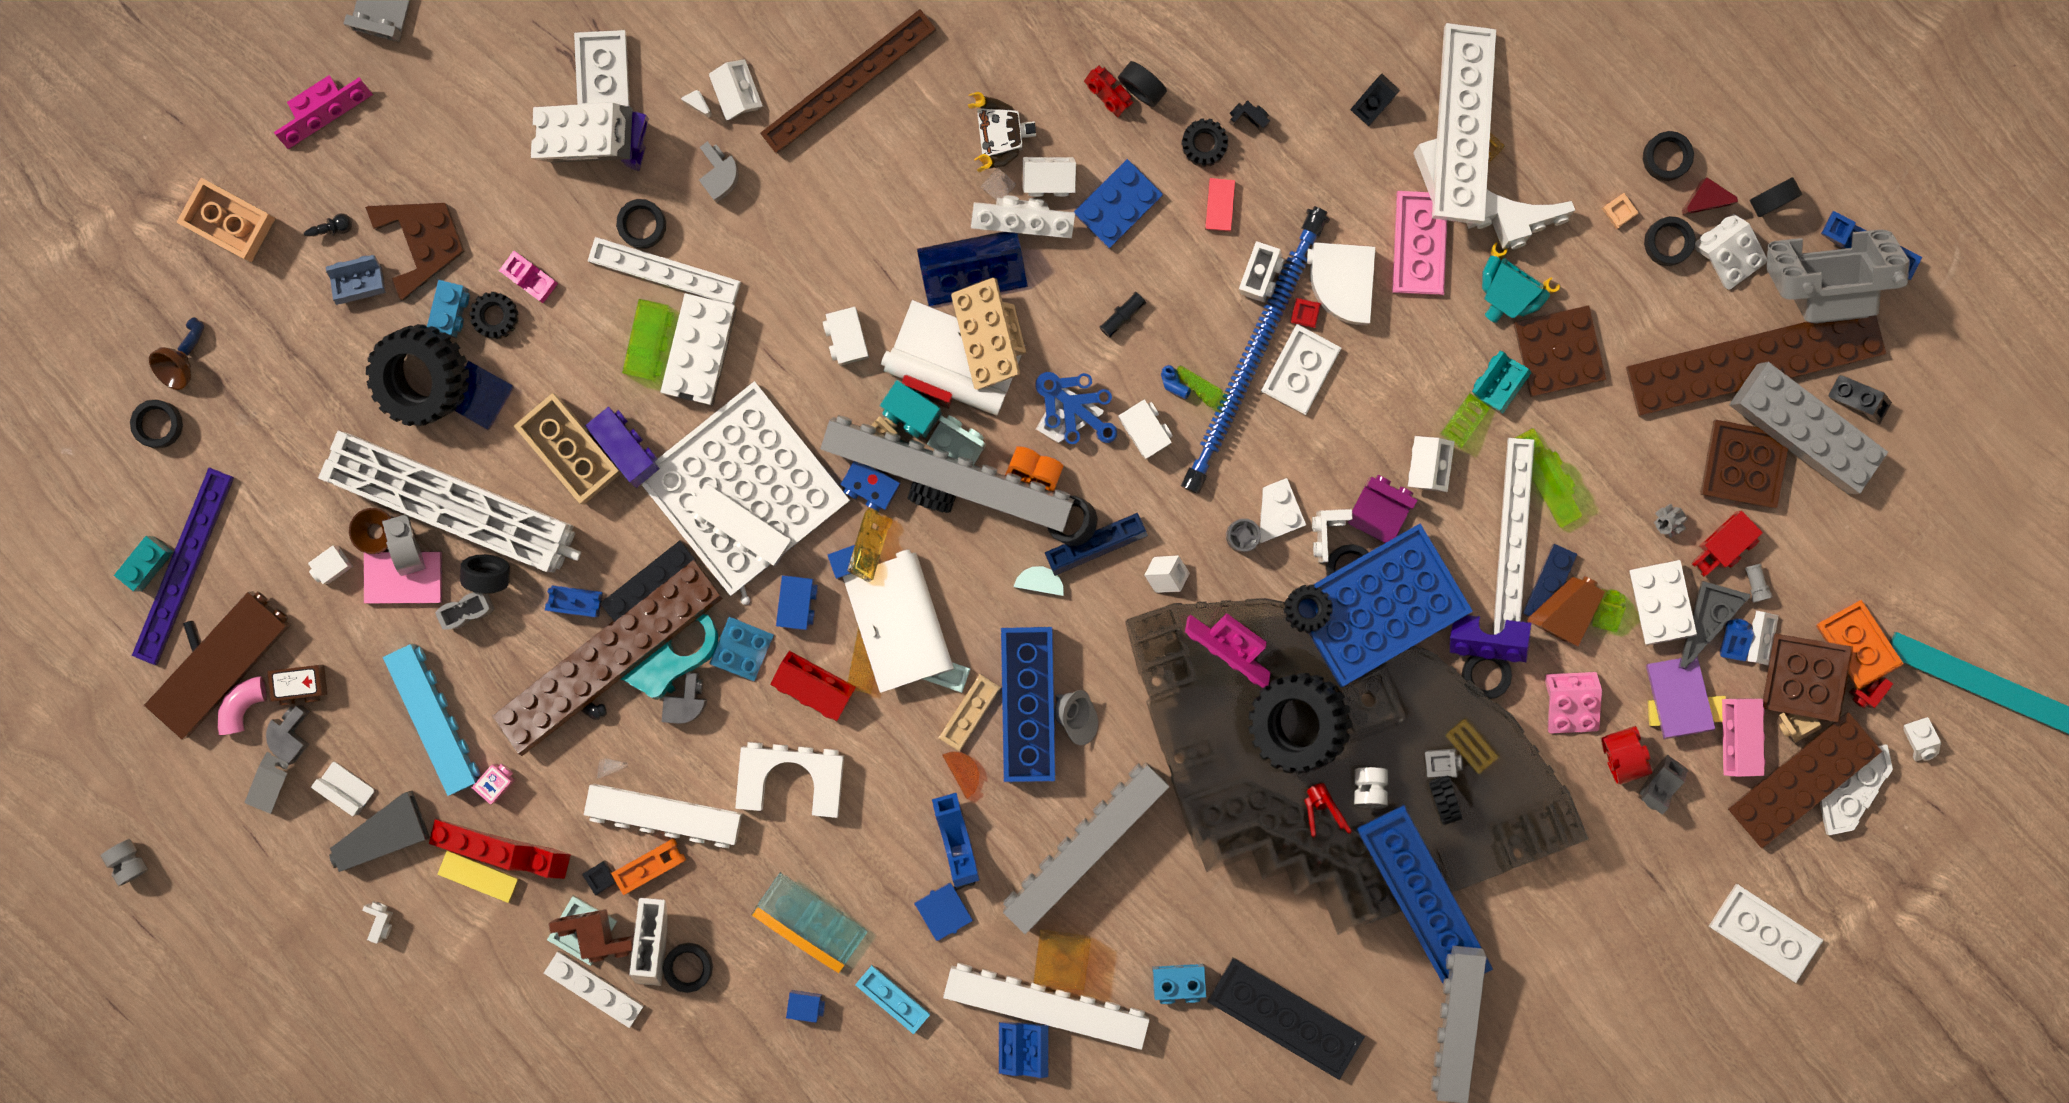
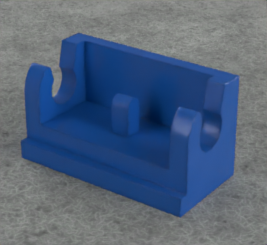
M554 585L548 589L549 599L545 604V611L590 617L600 616V603L603 592Z

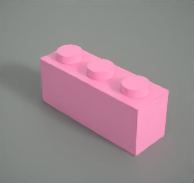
M1722 699L1723 774L1725 776H1764L1765 734L1763 731V699Z

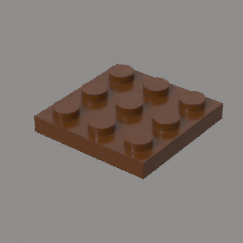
M1589 305L1513 323L1523 366L1532 372L1527 379L1530 397L1606 380Z
M1713 420L1700 495L1777 509L1788 448L1781 445L1759 427Z
M1775 633L1763 695L1764 709L1840 723L1853 647Z

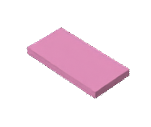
M1397 191L1392 293L1444 295L1447 220L1432 219L1433 203L1429 192Z

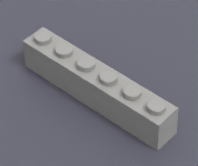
M1452 946V953L1447 954L1446 969H1449L1448 979L1444 978L1443 994H1446V1001L1441 1003L1440 1018H1443V1026L1438 1027L1437 1043H1440V1050L1435 1052L1434 1067H1437V1074L1432 1076L1431 1091L1435 1092L1437 1101L1468 1103L1486 955L1481 948Z

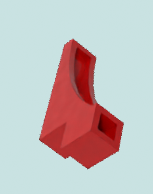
M439 819L434 820L429 840L430 845L506 870L527 871L546 878L565 879L571 854L560 850L500 837Z

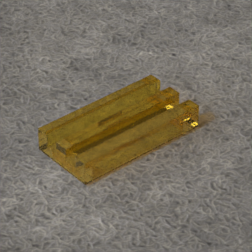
M1466 718L1445 735L1478 774L1499 758ZM1463 726L1490 756L1488 760L1461 730ZM1455 733L1459 735V737L1465 742V744L1483 763L1481 766L1474 760V758L1456 739V737L1454 736Z

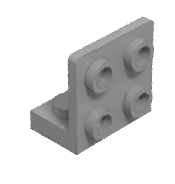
M357 0L353 16L346 14L344 25L353 31L399 42L410 0Z

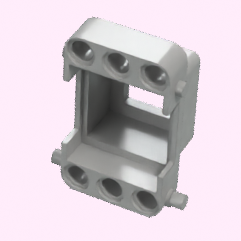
M1887 230L1853 232L1852 248L1802 253V238L1773 241L1768 244L1767 271L1780 295L1785 299L1794 300L1807 322L1822 323L1867 318L1879 314L1881 290L1902 288L1908 283L1909 259L1893 233Z

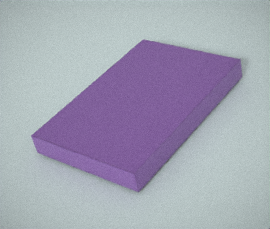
M1698 657L1686 669L1679 668L1681 658L1646 665L1663 739L1715 730Z

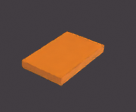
M1862 600L1816 625L1826 642L1853 647L1848 676L1857 690L1903 666L1902 660Z

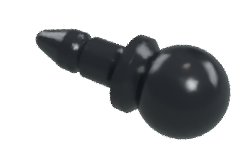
M340 213L335 215L333 219L327 218V224L323 223L310 227L304 231V236L315 237L318 234L322 235L328 232L331 235H335L336 232L344 234L350 231L352 220L348 215Z

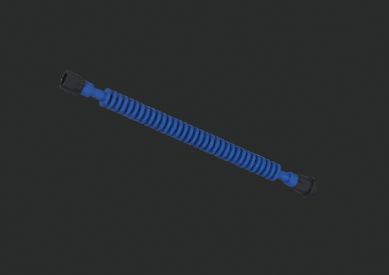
M1314 206L1313 210L1307 209V217L1301 227L1303 231L1299 238L1301 240L1296 252L1290 251L1289 256L1292 258L1287 257L1286 259L1288 263L1284 264L1283 267L1285 269H1282L1280 272L1284 276L1279 275L1278 279L1280 281H1276V286L1279 288L1275 287L1272 299L1267 300L1270 306H1264V309L1267 311H1262L1261 315L1264 317L1260 316L1258 319L1262 323L1257 322L1256 327L1259 329L1254 328L1253 333L1257 335L1251 334L1250 338L1254 341L1249 340L1247 344L1251 347L1246 346L1244 349L1248 353H1242V356L1246 359L1240 358L1239 362L1243 365L1237 364L1236 368L1240 371L1234 370L1233 374L1237 377L1232 376L1231 380L1234 383H1228V386L1232 389L1226 388L1225 392L1229 393V395L1223 394L1222 397L1226 401L1221 399L1219 403L1223 407L1219 405L1217 407V410L1221 412L1215 411L1214 413L1218 419L1212 417L1211 421L1215 425L1210 423L1208 427L1212 431L1207 429L1205 432L1210 436L1204 435L1203 439L1207 442L1201 441L1200 443L1204 447L1199 459L1195 460L1192 468L1189 467L1180 485L1196 494L1200 493L1207 477L1205 474L1209 467L1208 461L1213 451L1218 453L1220 450L1215 446H1222V443L1218 440L1224 441L1225 437L1221 434L1227 435L1228 431L1224 428L1229 429L1231 425L1227 424V422H1233L1230 416H1236V413L1232 410L1238 411L1239 407L1235 406V404L1241 405L1242 402L1238 398L1244 399V395L1241 392L1246 394L1247 389L1243 387L1249 388L1250 383L1246 382V380L1252 382L1253 378L1249 374L1254 376L1256 372L1252 369L1257 370L1259 367L1254 363L1260 364L1261 360L1257 357L1263 358L1264 354L1260 351L1266 352L1267 348L1263 345L1268 346L1270 342L1266 339H1272V336L1268 333L1274 334L1275 330L1271 327L1277 328L1278 324L1275 322H1280L1281 319L1278 316L1282 317L1283 312L1280 310L1285 311L1286 306L1283 304L1288 305L1289 300L1286 298L1290 299L1292 296L1288 292H1294L1295 289L1293 287L1297 285V282L1294 280L1299 281L1300 277L1298 275L1303 273L1301 269H1304L1306 266L1303 263H1307L1305 254L1309 246L1313 245L1316 237H1320L1325 224L1330 221V218L1327 217L1328 212Z

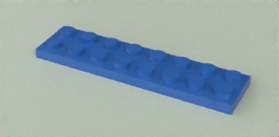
M1402 806L1357 829L1443 983L1444 978L1448 979L1449 969H1446L1447 954L1452 953V946L1483 948L1405 806ZM1487 956L1484 974L1493 970Z

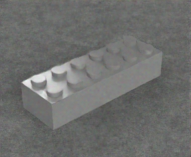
M1769 362L1759 363L1755 366L1729 404V406L1781 445L1788 448L1789 451L1847 494H1860L1888 454V451Z

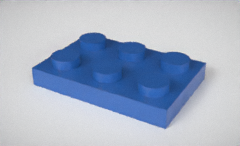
M1126 159L1074 212L1075 216L1110 249L1163 194Z

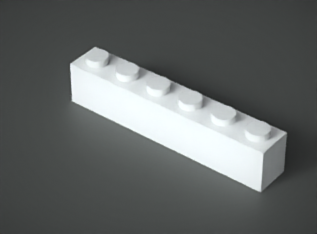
M594 783L589 785L584 815L590 816L589 820L593 822L605 823L606 819L615 821L614 825L622 828H630L631 824L640 826L639 830L643 832L655 833L656 829L665 831L664 835L668 837L680 838L681 834L690 836L689 840L693 842L705 843V839L715 841V846L729 848L730 844L735 845L737 843L743 814Z

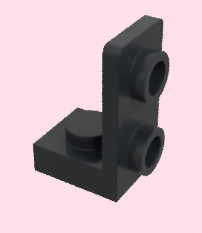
M1842 375L1838 376L1828 395L1834 401L1865 413L1872 422L1879 425L1892 403L1884 392Z

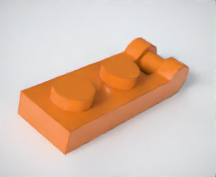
M675 838L611 873L623 895L686 861L684 854H680L676 847L678 844ZM665 851L668 852L672 859L666 863L661 856Z

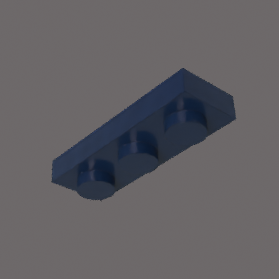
M1552 544L1522 614L1530 617L1565 584L1577 553Z

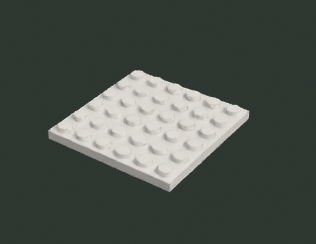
M755 381L659 457L655 463L660 469L641 484L730 596L735 594L767 567L755 559L757 554L751 550L745 553L734 545L735 539L729 535L726 538L721 537L713 531L714 525L708 521L702 524L691 516L694 512L689 507L705 483H708L791 539L792 543L786 552L850 501Z

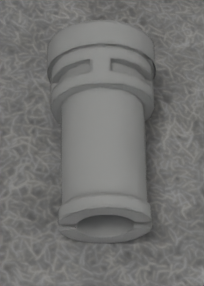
M1761 564L1745 568L1752 588L1750 592L1753 603L1773 597L1769 585L1766 584Z

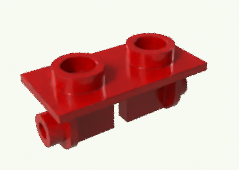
M1099 65L1090 71L1084 82L1087 84L1088 89L1102 100L1107 110L1119 118L1123 111L1134 103L1131 100L1132 96L1121 84L1113 89L1111 86L1117 80L1105 67L1102 68Z

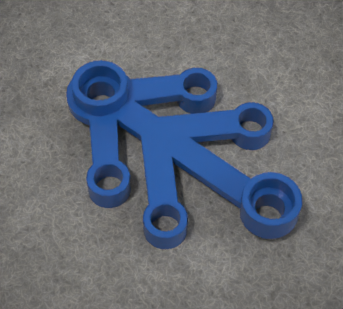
M1044 372L1036 379L1035 387L1045 400L1046 416L1044 423L1048 428H1056L1060 424V417L1056 414L1055 410L1056 397L1063 403L1066 429L1064 440L1068 444H1076L1080 440V434L1076 430L1075 414L1096 430V436L1101 442L1110 443L1116 439L1117 429L1112 423H1103L1081 405L1090 403L1108 404L1112 399L1110 391L1101 389L1097 393L1068 395L1061 388L1073 386L1083 389L1088 388L1092 384L1091 376L1087 373H1082L1077 377L1059 378L1052 372ZM1082 376L1088 378V384L1085 386L1080 384ZM1046 380H1051L1053 383V387L1050 390L1044 387ZM1102 392L1108 395V399L1105 402H1102L1099 398ZM1050 416H1055L1057 419L1056 424L1053 426L1048 423ZM1105 428H1110L1112 431L1111 436L1108 438L1103 435ZM1070 432L1076 434V439L1072 442L1068 440Z

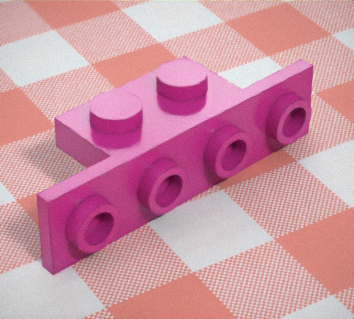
M328 75L287 102L295 119L274 133L284 146L290 149L373 94L360 77L339 90L335 81Z
M1227 613L1211 629L1192 615L1187 618L1185 633L1192 640L1198 641L1208 648L1213 655L1219 656L1226 661L1232 669L1238 670L1247 676L1253 684H1258L1262 688L1269 684L1270 671L1254 661L1266 648V641Z

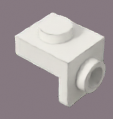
M1928 717L1904 725L1903 730L1914 750L1913 758L1915 761L1922 759L1928 761L1939 754L1941 741Z
M379 902L364 905L362 911L376 916L367 940L377 944L383 938L387 939L392 928L389 922L393 912L388 911L387 906Z

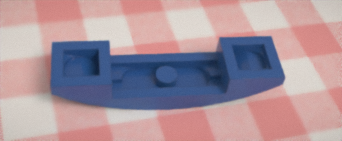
M1832 211L1821 234L1842 249L1852 248L1853 232L1866 230L1855 225L1856 222ZM1901 246L1909 259L1908 280H1911L1922 257Z

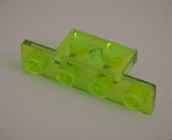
M1534 428L1515 437L1516 439L1534 440L1532 479L1558 526L1563 528L1581 518L1582 514L1571 496L1575 493L1573 490L1575 484L1568 473L1564 474L1560 465L1563 463L1556 451L1552 452L1550 448L1545 449Z

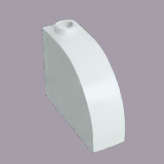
M1314 243L1312 249L1307 250L1306 264H1311L1310 280L1317 301L1321 303L1326 312L1340 321L1355 325L1370 324L1375 247Z
M639 898L630 976L636 984L661 986L667 939V904L665 900Z

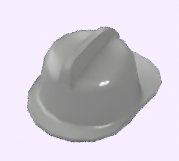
M1078 690L1074 693L1058 694L1055 697L1057 701L1054 710L1056 720L1065 727L1073 743L1086 745L1092 741L1098 729V716L1088 693Z

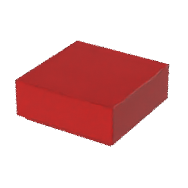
M1296 298L1290 323L1315 329L1321 303Z

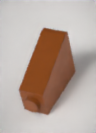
M1584 576L1582 580L1572 577L1528 618L1527 622L1564 642L1579 646L1605 591L1596 587L1598 582Z

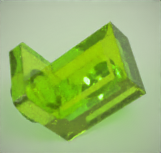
M1601 589L1605 593L1593 616L1592 626L1617 633L1626 609L1625 595L1617 590Z

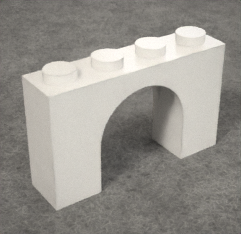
M748 742L747 746L741 747L735 809L763 810L765 783L769 772L780 763L794 762L806 768L812 776L814 782L812 815L837 818L840 809L844 755H839V750L824 749L823 753H814V748L798 747V751L788 750L787 745L773 744V749L763 748V743Z

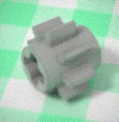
M1669 504L1655 513L1659 518H1657L1654 524H1656V528L1661 534H1668L1672 538L1677 533L1680 534L1686 529L1683 523L1687 520V517L1681 508L1673 507L1672 504Z

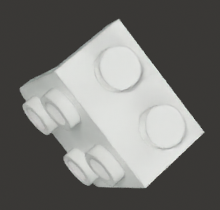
M1735 214L1723 219L1718 226L1704 233L1695 242L1697 252L1710 259L1723 286L1727 289H1732L1767 262V257L1750 224Z

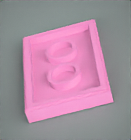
M389 552L378 554L364 553V603H442V552H421L426 569L400 576Z

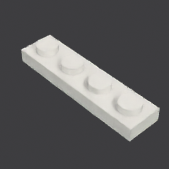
M560 951L556 953L544 974L628 1028L632 1026L644 1007L642 1003Z

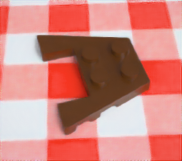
M446 203L365 207L375 230L398 221L400 222L417 268L392 278L400 300L407 299L412 292L423 286L428 279L465 252Z

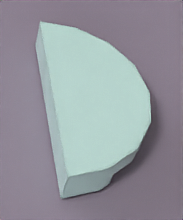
M1043 566L1024 570L1017 577L1014 584L1016 588L1063 596V584L1058 575L1054 576L1051 569Z

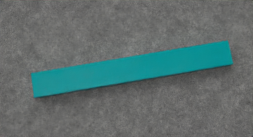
M1894 632L1890 644L1904 664L2069 735V706L1901 633Z

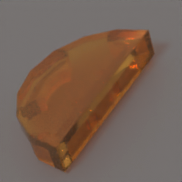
M951 751L942 754L963 794L968 799L975 792L979 784L980 773L977 764L970 756L962 752Z

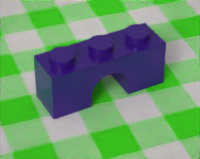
M1466 615L1455 621L1452 625L1450 653L1527 663L1531 639V623L1506 620L1505 627L1500 633L1490 635L1480 629V616Z

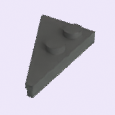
M1705 581L1701 582L1692 614L1697 635L1686 638L1679 668L1686 669L1704 647L1711 642L1740 607L1747 602L1751 594Z

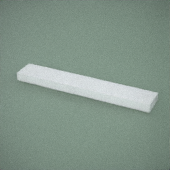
M597 237L594 239L588 262L731 305H735L741 281Z

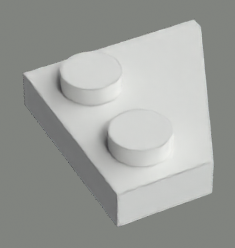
M1287 478L1263 487L1260 543L1306 525Z

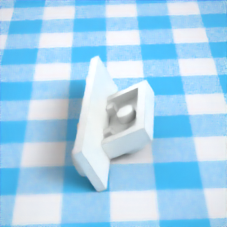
M1006 195L1003 198H997L996 205L974 202L971 228L1072 238L1075 212L1049 210L1048 204L1038 198H1029V201L1019 200L1018 197Z

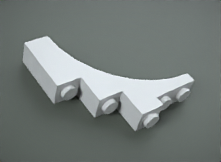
M1437 139L1419 144L1414 151L1415 159L1432 203ZM1487 189L1484 223L1482 225L1467 223L1468 229L1476 226L1478 229H1482L1493 223L1502 249L1511 247L1514 250L1526 245V241L1532 233L1545 229L1546 225L1554 223L1555 226H1559L1568 222L1575 208L1572 201L1554 205H1531L1515 202L1496 195Z

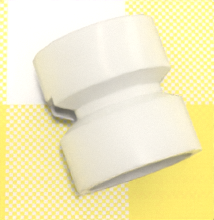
M1372 767L1355 769L1354 784L1358 786V789L1354 791V805L1364 808L1387 807L1388 792L1384 790V787L1388 785V770Z

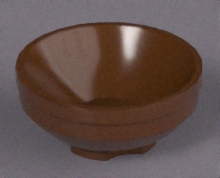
M161 347L150 354V367L155 376L164 385L175 390H182L191 380V365L185 353L172 348Z
M367 508L359 511L349 525V537L352 544L359 551L366 554H378L387 550L386 542L388 541L382 521L392 519V517L387 512L378 508ZM373 524H379L382 527L383 533L378 539H373L369 535V528Z

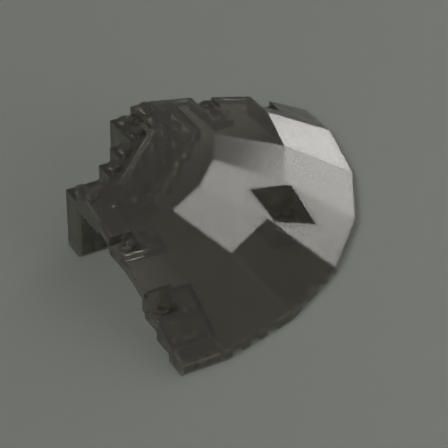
M1259 598L1246 599L1245 601L1224 600L1214 603H1174L1126 619L1125 621L1138 673L1141 675L1149 696L1146 703L1159 744L1171 772L1170 778L1195 850H1198L1206 873L1254 856L1263 880L1287 872L1295 895L1319 887L1336 932L1340 935L1403 912L1357 829L1402 806H1405L1452 893L1589 840L1569 790L1565 785L1562 786L1556 778L1550 765L1547 766L1539 755L1540 751L1535 745L1530 743L1524 735L1525 731L1513 715L1497 702H1492L1483 694L1484 691L1470 680L1464 679L1456 672L1457 669L1452 665H1447L1437 654L1427 649L1412 646L1341 688L1309 633H1306V631L1298 632L1297 628H1292L1290 626L1291 623L1286 621L1285 617L1287 616L1283 611L1285 602ZM1227 613L1266 641V648L1254 661L1270 671L1268 685L1278 678L1299 673H1309L1310 676L1319 675L1323 677L1324 682H1332L1336 686L1334 691L1336 693L1342 692L1345 697L1341 700L1343 705H1349L1351 711L1346 714L1347 719L1352 720V727L1347 729L1350 738L1347 743L1343 744L1345 749L1341 755L1336 756L1335 760L1328 765L1301 774L1297 772H1284L1282 767L1278 769L1272 767L1270 759L1263 760L1259 755L1262 750L1260 747L1254 748L1252 741L1256 739L1254 733L1249 734L1248 726L1253 725V720L1248 719L1249 711L1255 709L1252 703L1255 697L1261 695L1259 691L1262 687L1258 684H1253L1247 676L1238 670L1232 669L1226 661L1219 656L1213 655L1208 648L1198 641L1192 640L1185 633L1187 618L1190 615L1211 629ZM1158 678L1161 681V685L1155 686L1152 683V679ZM1364 694L1373 696L1375 700L1374 706L1366 707L1362 703V696ZM1294 699L1286 703L1281 714V725L1286 737L1301 747L1312 745L1319 734V719L1315 710L1308 703L1300 699ZM1457 749V755H1462L1463 770L1459 771L1457 777L1449 776L1463 817L1462 820L1446 825L1442 824L1428 782L1440 777H1427L1425 751ZM1175 756H1182L1183 763H1177ZM1372 767L1388 770V785L1384 787V790L1388 792L1387 807L1364 808L1354 805V791L1358 789V786L1354 784L1355 769ZM1320 783L1326 784L1334 803L1352 830L1350 834L1344 828L1341 829L1328 807L1322 810H1317L1316 807H1313L1316 836H1311L1308 810L1304 801L1309 798L1307 790L1310 787ZM1515 849L1521 852L1520 858L1514 856Z

